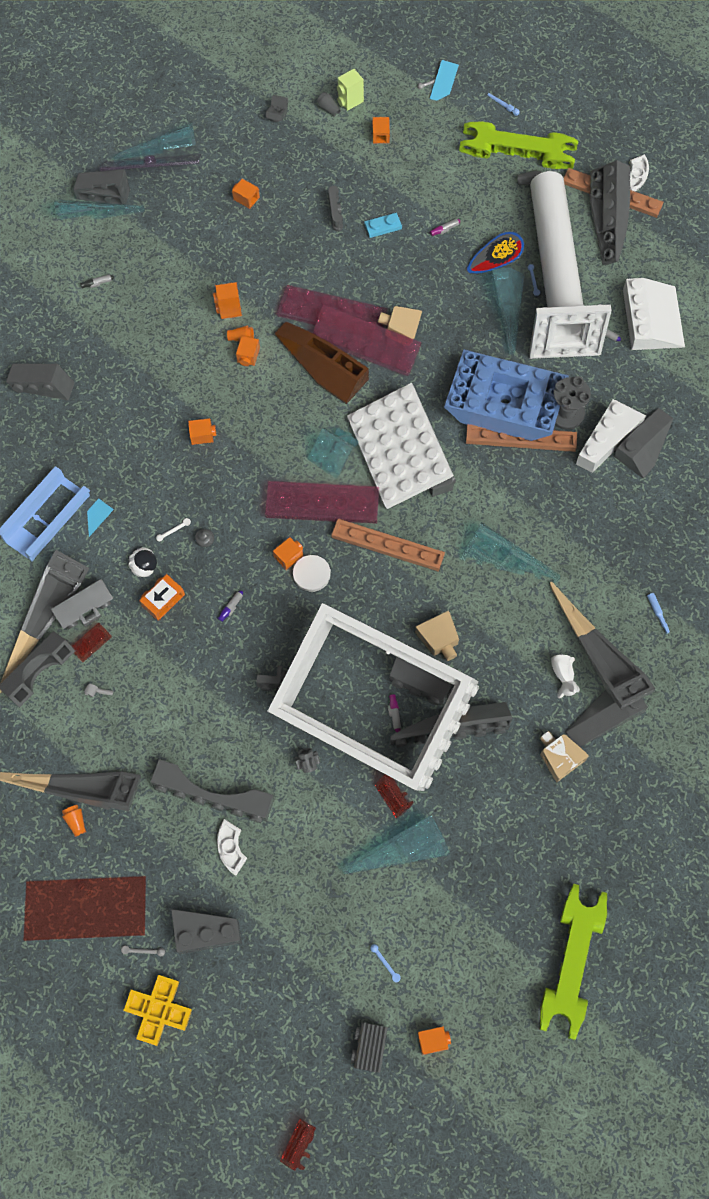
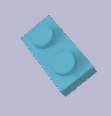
M397 213L364 221L369 238L402 229Z

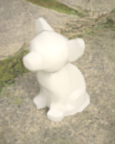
M556 655L551 658L553 670L562 682V686L558 690V698H562L564 695H575L576 692L580 691L579 686L573 681L574 671L572 663L575 661V658L568 655Z

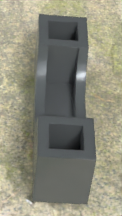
M53 631L0 684V690L20 708L34 694L33 683L36 677L44 669L52 665H62L75 650L64 638Z

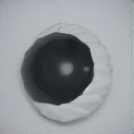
M145 547L135 550L129 557V568L134 575L139 577L150 576L157 566L156 556L152 550Z

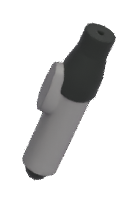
M109 274L88 279L80 284L82 288H94L102 283L112 281L114 276Z

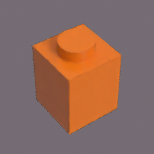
M373 117V144L389 143V117Z
M241 179L238 184L236 183L232 189L233 199L249 209L260 198L259 188L244 179Z
M241 336L236 352L238 363L243 366H255L260 350L259 339Z
M210 419L188 421L192 445L214 442L213 436H216V427L211 424Z
M289 537L273 550V555L281 566L287 570L303 557V547L297 540L294 542Z
M444 1026L418 1032L422 1055L448 1050V1045L451 1044L449 1031H444Z

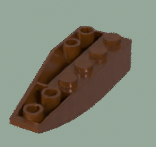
M285 322L275 332V336L315 382L345 404L369 380V368L321 337L288 322Z

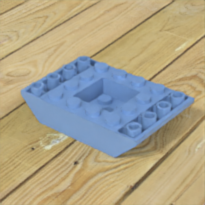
M463 350L444 408L460 423L471 424L494 432L533 441L552 435L560 405H558L554 398L555 385L558 381L569 377V375ZM507 399L509 403H502L501 400Z

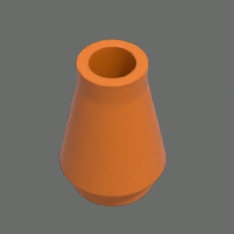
M248 325L227 331L228 341L240 342L241 336L254 338V330Z
M78 805L71 806L62 811L64 815L62 817L75 837L86 832L82 809H79Z

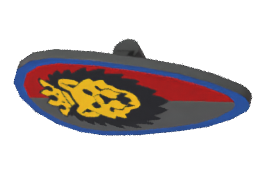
M514 232L499 234L472 258L467 271L477 275L486 274L516 262L524 252L523 238Z

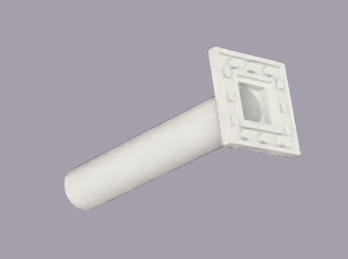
M542 172L532 179L530 187L547 307L536 308L529 356L530 359L601 355L612 311L611 305H583L564 178L557 172Z

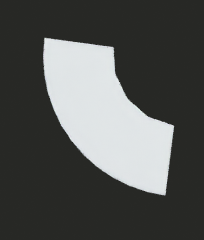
M645 154L629 162L631 166L630 190L637 191L641 188L647 179L649 164Z
M224 819L218 832V851L226 868L236 876L247 860V857L241 853L239 848L241 829Z

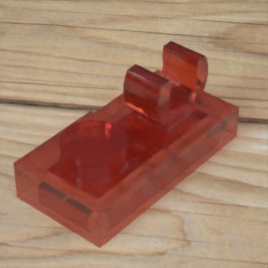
M98 623L72 646L75 650L74 654L84 662L110 640L112 636Z
M383 775L375 784V787L396 819L401 817L413 805V801H406L404 797L408 793H401L392 777Z
M300 1119L280 1162L294 1171L296 1168L304 1170L305 1167L300 1164V1159L303 1156L310 1158L309 1153L305 1149L313 1140L316 1127Z

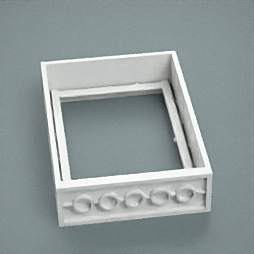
M322 603L268 712L412 789L424 791L425 788L428 789L433 781L431 776L434 770L437 771L442 763L440 758L443 752L448 751L451 745L450 738L453 733L456 734L461 724L459 720L462 715L467 713L470 706L468 702L471 696L474 697L479 686H477L478 681ZM333 624L385 650L387 654L391 653L454 685L412 771L292 708Z

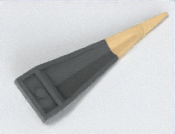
M58 550L53 552L44 568L1 683L17 668L19 663L21 664L27 658L56 617L50 608L72 596L79 588L89 570L87 566Z
M550 582V587L608 695L612 696L619 708L622 709L653 693L656 688L646 674L607 640L565 597L555 584Z
M122 771L93 774H22L0 772V781L107 810L114 808L129 811L141 782V775Z

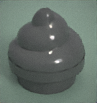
M208 529L199 530L195 535L196 543L201 547L212 545L214 542L213 532Z

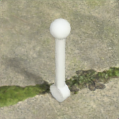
M186 518L180 525L172 528L171 530L165 532L162 535L158 534L156 536V540L160 542L163 540L164 537L182 528L183 526L190 525V519Z

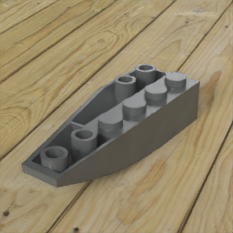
M616 160L591 171L590 205L603 265L619 261L629 218L630 166Z
M502 702L469 707L467 713L462 715L459 720L461 724L456 734L453 733L451 737L459 740L471 734H474L475 737H482L487 732H494V734L506 733L512 722V715L507 703ZM440 714L424 719L390 737L391 745L395 744L396 747L407 746L406 738L414 737L415 744L417 745L425 744L427 741L426 734L430 735Z

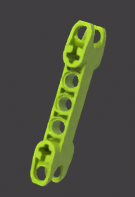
M489 122L464 123L463 133L472 135L475 139L460 142L459 151L462 153L488 159L491 152H501L505 155L537 158V160H542V166L545 168H574L575 159L563 153L565 150H577L578 140L561 133H549L546 138L497 131L495 125Z
M573 884L560 919L561 923L570 925L568 931L570 935L564 949L565 957L559 971V983L556 985L555 990L545 987L540 1006L541 1019L539 1030L547 1031L552 1017L556 1014H561L570 1023L568 1039L576 1040L579 1029L585 1019L588 1000L580 998L578 995L592 932L602 934L607 918V893L605 892L599 894L597 905L586 907L579 900V885Z

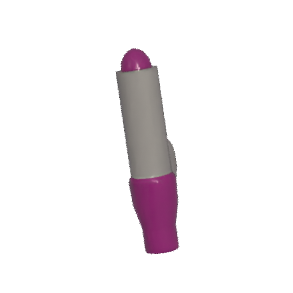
M454 219L431 230L430 234L431 236L442 235L448 232L449 229L459 225L461 221L460 219Z
M393 694L389 695L390 704L388 711L389 716L392 717L393 728L398 733L401 730L399 706L396 695Z

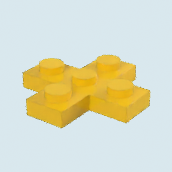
M158 975L151 996L134 990L130 991L124 1011L143 1017L137 1040L158 1046L165 1025L183 1031L186 1030L192 1009L172 1003L179 981Z

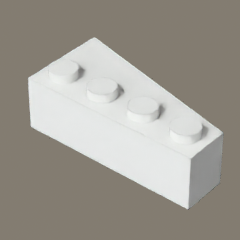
M613 399L580 452L576 465L593 473L644 422L646 415Z

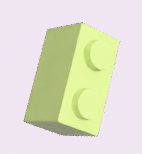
M355 69L338 77L337 100L341 107L344 106L348 111L364 102L363 78Z

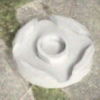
M308 555L302 557L294 566V581L303 590L309 592L319 591L330 580L331 570L329 564L319 556Z

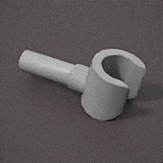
M93 684L87 685L84 691L85 695L88 696L89 694L92 698L95 693L113 696V691L98 688Z

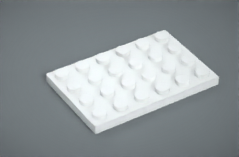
M412 383L347 415L387 509L454 476Z

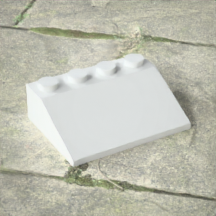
M646 278L626 279L623 294L631 350L685 347L675 286Z

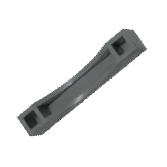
M160 759L151 779V784L155 786L154 789L158 792H174L173 796L180 799H185V797L193 798L192 802L199 805H204V803L212 804L211 808L218 811H223V809L231 810V814L237 817L247 815L250 816L251 821L256 823L267 822L275 800L274 795L256 789L235 795H221L208 792L192 783L183 774L178 765Z

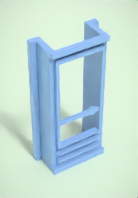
M55 466L0 527L1 538L6 544L30 561H33L85 500L89 498L90 490L85 486L79 488L73 484ZM62 484L76 495L56 518L48 524L39 518V515H35V513ZM32 516L35 520L47 526L38 538L23 528Z

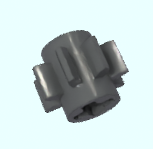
M304 748L298 752L295 762L298 770L302 769L304 773H310L317 769L316 764H320V759L317 751L313 752L312 748Z

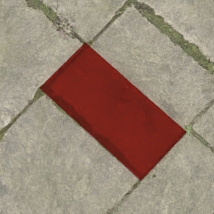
M146 876L26 882L24 941L145 935Z

